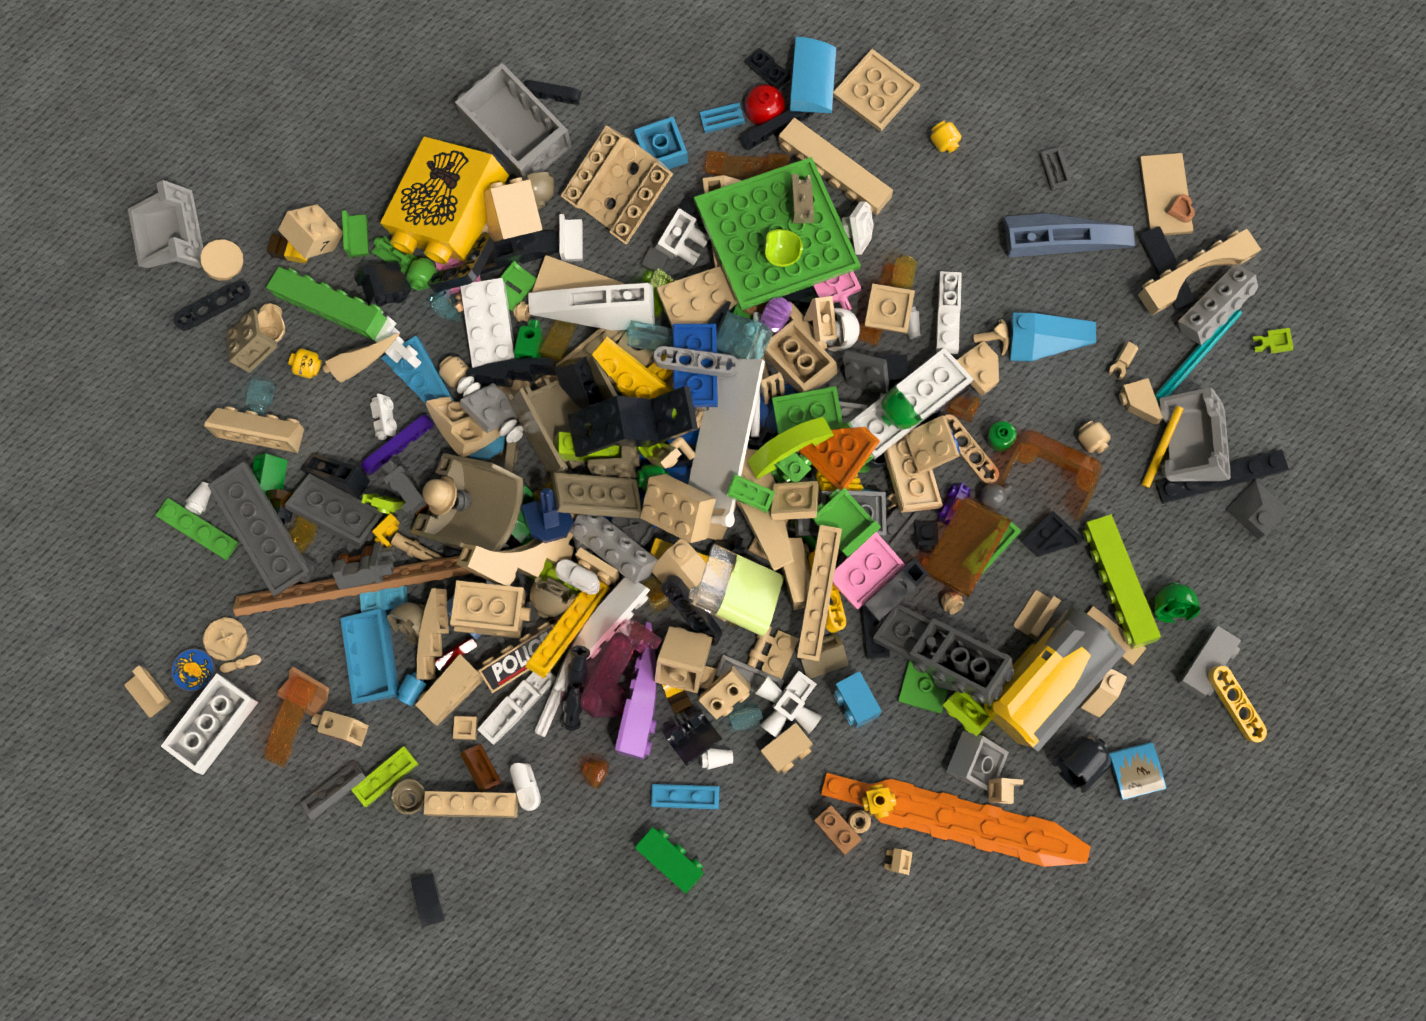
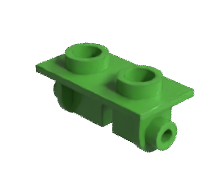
M377 237L374 240L376 247L372 253L387 263L398 261L402 268L400 271L406 274L411 262L418 258L413 254H406L394 248L390 244L391 240L387 237Z

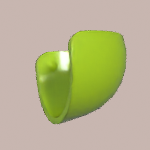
M776 229L766 235L765 255L771 264L786 267L798 261L802 254L803 243L797 234L788 230Z

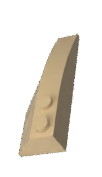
M746 449L741 477L773 491L776 482L771 473L757 480L747 462L757 450ZM736 501L773 570L775 571L794 562L785 520H772V502L768 512L764 513Z

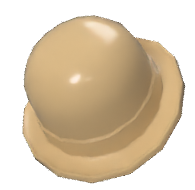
M445 476L441 479H432L425 484L422 496L432 513L443 515L454 506L457 498V489L452 478Z

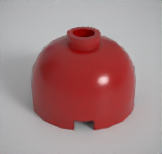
M762 84L749 91L745 99L744 110L747 118L753 124L761 126L785 112V100L782 93L776 87Z

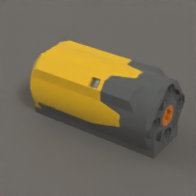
M1071 605L1057 620L1047 626L1013 665V677L1009 682H1005L1002 687V693L997 700L994 699L991 705L984 703L985 711L995 724L1023 749L1038 752L1126 651L1114 640L1106 627Z

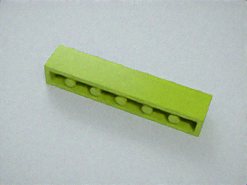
M1112 514L1087 522L1082 531L1085 542H1089L1092 550L1090 553L1094 563H1098L1100 580L1102 583H1106L1108 588L1107 597L1111 604L1114 603L1116 608L1115 617L1119 624L1122 623L1125 631L1123 632V637L1126 644H1130L1132 649L1157 642L1161 637Z

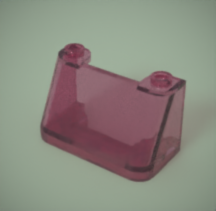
M635 620L622 622L611 637L580 700L582 709L592 718L622 716L625 704L622 703L621 694L625 690L619 687L617 683L634 650L644 653L646 648L657 649L662 639Z

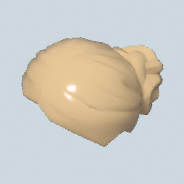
M264 304L258 314L259 330L278 342L285 334L282 310L275 304Z

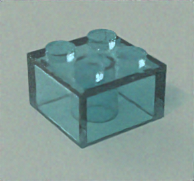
M727 312L717 335V353L731 355L737 359H762L773 331L763 323Z

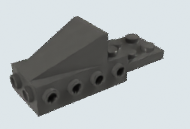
M897 604L892 609L873 637L875 643L912 661L913 667L917 671L931 674L937 688L953 690L959 693L965 692L971 695L973 700L981 704L984 702L991 705L994 699L997 700L1002 693L1003 685L1006 681L1009 682L1014 674L1012 659L1006 653L999 652L986 643L979 642L944 622L934 618L931 621L900 604Z

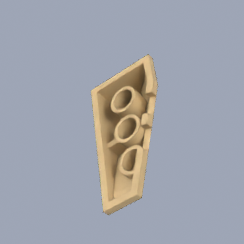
M683 539L677 541L662 555L652 571L662 584L668 575H676L681 578L706 611L714 615L720 597L726 590V587L699 554ZM714 615L715 617L719 618L720 620H722V621H724V622L727 621V620H725V619H723V618H721V617H718V616Z

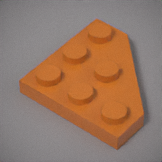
M865 426L831 429L834 436L816 446L811 443L798 451L810 460L812 465L837 489L839 488L842 491L844 488L847 489L880 442Z

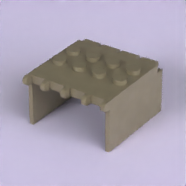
M591 356L588 363L591 366L602 401L618 396L604 369ZM546 376L542 378L545 386L532 392L527 385L520 389L515 397L511 393L507 394L506 397L545 471H549L552 477L554 472L564 473L568 471L566 462L572 469L586 461L561 460L554 447V438L559 432L571 433L568 414L581 409L561 388L559 380L551 383ZM592 425L589 426V434L593 431Z

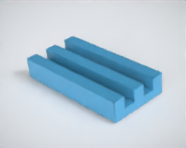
M740 102L700 112L705 133L745 124ZM737 116L739 117L738 119L707 126V124Z

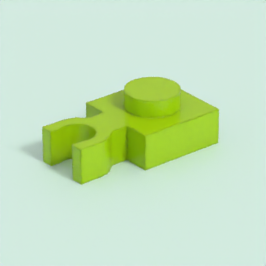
M1290 328L1268 331V337H1253V342L1259 341L1262 343L1261 346L1254 348L1255 352H1262L1266 348H1270L1271 354L1293 351Z

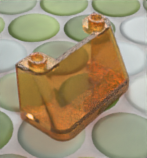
M964 496L962 500L958 498L952 509L956 512L931 556H925L921 565L929 573L927 577L968 599L1012 520Z

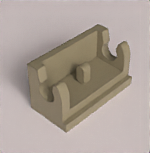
M792 174L790 186L793 224L814 223L811 177L806 175V179L799 180L798 174Z

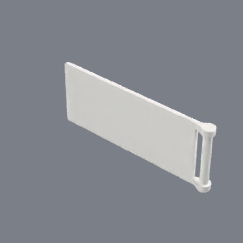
M737 359L739 368L735 376H717L718 407L704 408L695 450L696 456L693 459L688 485L715 497L714 509H726L723 515H712L711 523L722 524L724 527L733 526L735 520L733 511L736 500L725 496L733 475L736 474L741 477L765 361L762 359ZM717 361V369H719L720 361ZM727 363L726 370L731 369V363Z

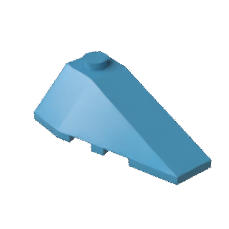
M1013 313L1010 320V361L1032 362L1043 357L1096 343V322L1037 313Z

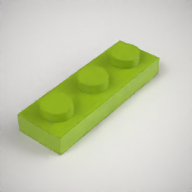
M403 746L351 790L363 806L367 808L418 766L419 763L407 748Z

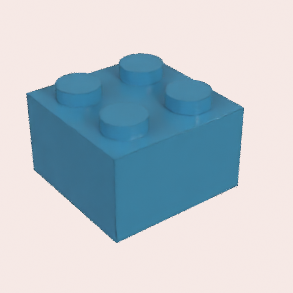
M674 117L634 130L637 145L661 161L668 169L688 163L687 151Z
M860 671L836 683L833 696L838 706L843 705L845 708L844 717L849 726L854 725L855 729L880 716L882 711Z

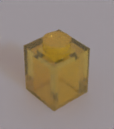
M902 255L901 258L896 257L892 286L913 290L918 261H915L911 256Z

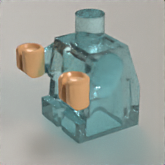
M448 289L440 291L431 297L430 306L441 318L447 322L453 319L456 324L463 320L459 315L464 310L461 293L452 297L451 290Z

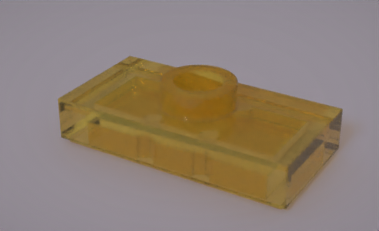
M556 320L540 350L541 355L561 361L577 329V324Z

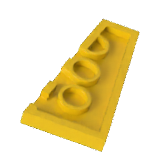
M607 336L592 353L608 376L613 378L617 383V387L627 397L651 399L673 391V388Z

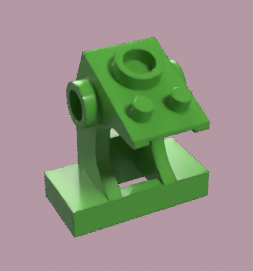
M797 451L774 464L776 469L770 473L779 483H783L785 480L788 483L799 482L811 470L809 466L812 462Z

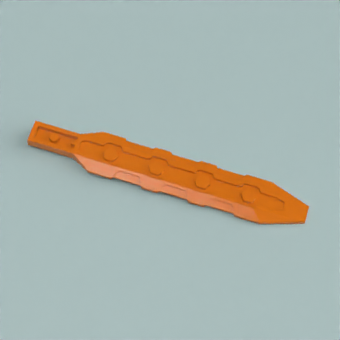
M826 773L822 796L863 806L862 798L865 797L866 791H870L869 787L883 784V788L889 787V791L894 792L896 806H893V811L889 812L888 817L877 819L880 823L902 829L905 827L943 840L958 841L987 852L995 851L1019 858L1021 861L1043 867L1085 864L1088 861L1091 846L1055 822L1003 811L1000 807L988 804L981 805L958 799L955 795L943 792L940 794L895 779L867 784ZM879 796L876 798V803L882 805L884 799Z

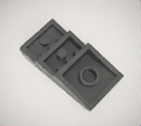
M834 491L818 492V506L821 503L825 506L831 501L829 496ZM848 491L867 514L881 526L877 531L879 536H887L886 492ZM811 518L795 519V536L818 537L819 526Z

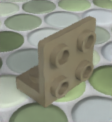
M254 309L245 314L235 327H231L226 335L229 362L249 373L277 348L275 340L260 332L258 314Z

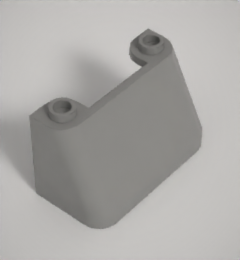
M1212 387L1160 398L1161 406L1159 409L1163 417L1162 419H1164L1167 425L1175 406L1184 409L1169 442L1170 459L1166 460L1165 465L1162 466L1164 477L1171 482L1229 480L1231 476L1225 409L1221 399Z

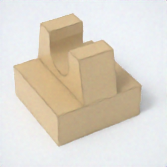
M896 848L894 850H887L886 855L892 856L893 859L892 864H885L884 869L909 875L912 852Z

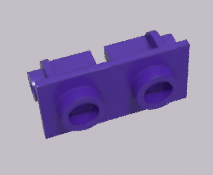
M964 482L954 483L948 488L945 503L937 511L938 517L936 522H946L945 525L950 528L957 525L962 511L956 507L958 505L965 508L971 495V489L964 486Z

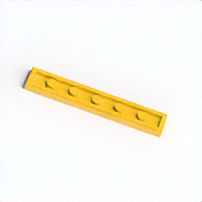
M599 580L600 589L596 594L590 595L580 591L574 602L528 660L525 667L545 679L611 587Z

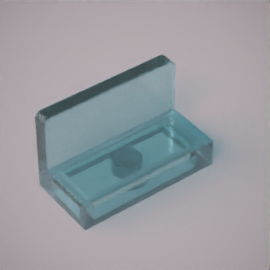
M631 320L626 335L628 336L627 345L655 351L661 346L671 347L673 329Z

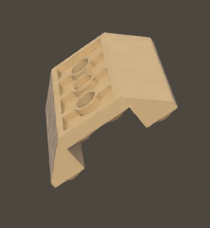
M606 125L561 197L576 208L585 210L609 228L612 235L623 243L628 244L673 173L661 161L631 139ZM633 163H637L639 170L636 174L632 175L630 173V166ZM610 198H614L616 201V206L612 210L607 207V201Z

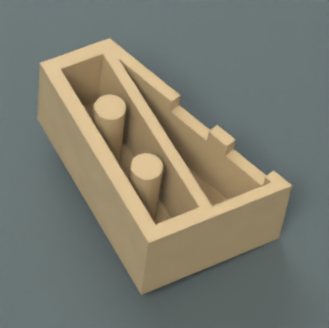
M459 654L445 672L436 679L431 688L418 697L416 706L433 724L438 726L484 679Z

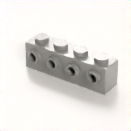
M1235 264L1178 321L1181 333L1200 345L1207 339H1210L1214 332L1221 325L1225 324L1228 318L1236 310L1240 309L1250 296L1255 294L1258 289L1256 274Z
M577 515L570 531L571 534L617 569L632 583L636 584L650 577L657 562L654 556L603 516Z

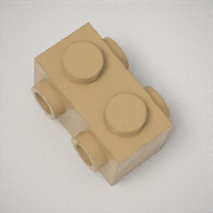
M732 666L700 694L699 701L716 719L720 716L726 717L733 710L732 706L739 701L741 703L750 695L751 684Z

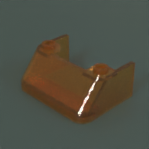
M1028 430L1024 432L999 485H1004L1015 460L1022 464H1030L1036 457L1046 460L1077 475L1075 484L1079 490L1086 493L1074 519L1079 521L1098 484L1102 472L1101 462L1037 431Z

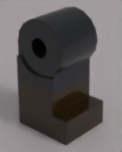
M280 489L266 490L267 498L270 500L285 528L288 529L293 512L285 509V504L293 493Z

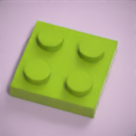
M956 691L943 704L947 713L953 718H957L963 724L965 730L973 733L976 737L992 720L986 713L985 708L965 692L959 693Z

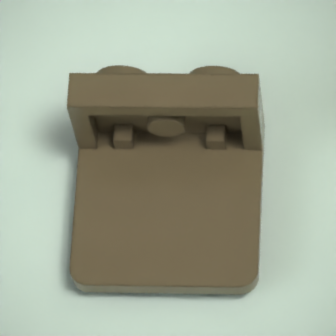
M622 446V458L588 460L587 466L592 476L625 479L637 478V466L641 464L640 454L637 453V447Z

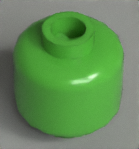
M419 258L411 262L406 279L415 290L428 289L430 287L427 282L437 270L432 261L426 258Z

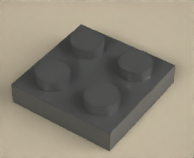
M845 351L843 362L848 386L886 394L889 391L890 386L885 359Z

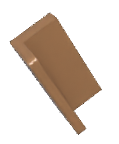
M292 667L289 670V679L278 690L277 696L313 717L327 703L329 688L297 668Z

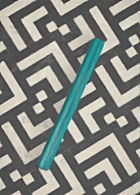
M1236 310L1228 318L1227 322L1214 332L1210 339H1207L1202 345L1199 344L1158 390L1155 398L1159 404L1160 398L1172 394L1242 314L1241 310Z

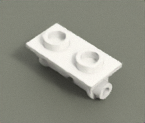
M378 393L377 397L372 398L370 406L373 418L380 417V420L374 422L375 436L378 437V440L387 439L386 435L396 436L397 424L393 418V402L390 397Z

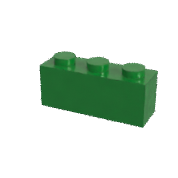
M652 827L635 849L687 895L704 875V872L701 871L704 866L695 858L690 861L684 855L687 851L678 843L673 846L667 840L670 836L661 828L656 831Z

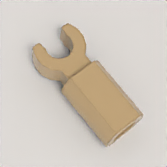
M1125 342L1115 360L1116 364L1110 367L1108 374L1111 375L1113 370H1118L1120 372L1118 380H1122L1126 374L1125 368L1129 367L1138 351V347L1131 342Z

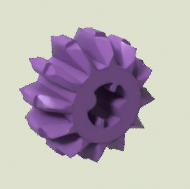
M782 297L770 299L761 315V327L770 333H778L786 326L792 310L791 303Z

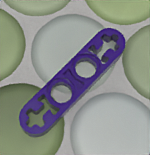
M428 415L419 417L366 458L361 464L362 469L367 475L376 472L381 466L391 460L390 457L394 454H399L408 447V443L416 441L430 430L434 425L433 421Z

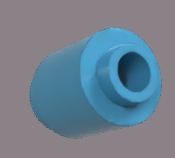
M413 672L412 675L407 674L397 691L399 694L396 699L412 707L414 702L417 703L418 697L422 694L427 684L423 682L424 680H417L416 673Z

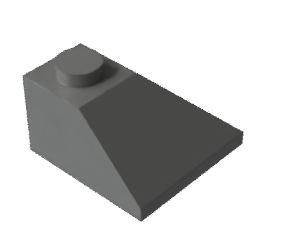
M1255 479L1226 511L1259 540L1288 511V508Z

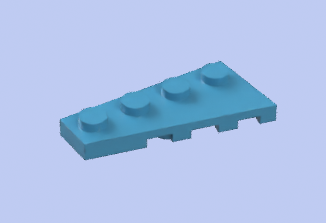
M414 336L402 344L405 348L408 345L411 346L418 353L416 357L422 363L417 368H414L403 357L397 363L387 354L381 357L425 404L426 401L444 397H451V400L455 401L418 336Z

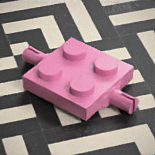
M854 272L812 286L818 298L832 296L833 303L840 302L842 308L849 311L852 307L847 298L861 291V286Z

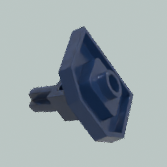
M542 488L540 500L521 505V510L532 538L546 544L568 536L574 523L570 513L557 512L555 496H553L551 488Z

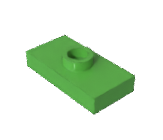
M734 474L725 496L767 513L775 491Z

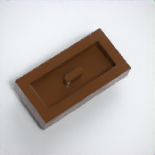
M481 744L466 749L460 754L480 792L488 791L502 783Z

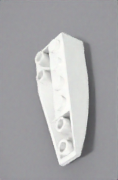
M649 283L582 287L528 293L530 315L612 331L655 328L653 285Z
M624 577L599 604L577 634L564 658L552 689L555 693L559 690H565L567 669L572 657L570 656L571 647L577 645L585 646L590 650L589 657L593 659L601 650L599 646L604 641L608 642L615 635L616 632L614 630L619 624L621 626L624 623L626 624L634 615L631 611L634 608L637 610L647 601L648 597L646 594L650 590L639 582L634 584Z

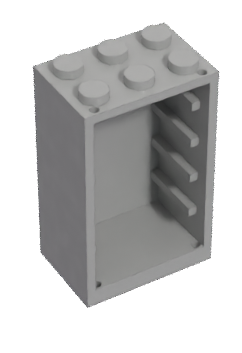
M503 63L498 67H493L486 77L476 81L468 92L462 93L457 101H455L461 120L517 178L522 177V180L527 179L529 174L543 172L572 147L568 130Z

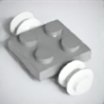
M472 376L464 377L458 382L457 392L464 393L460 406L486 433L501 426L500 435H507L506 441L508 443L517 442L521 439L523 427H516L517 421L515 418L517 416L506 395L494 383L480 390V384L478 382L474 383Z

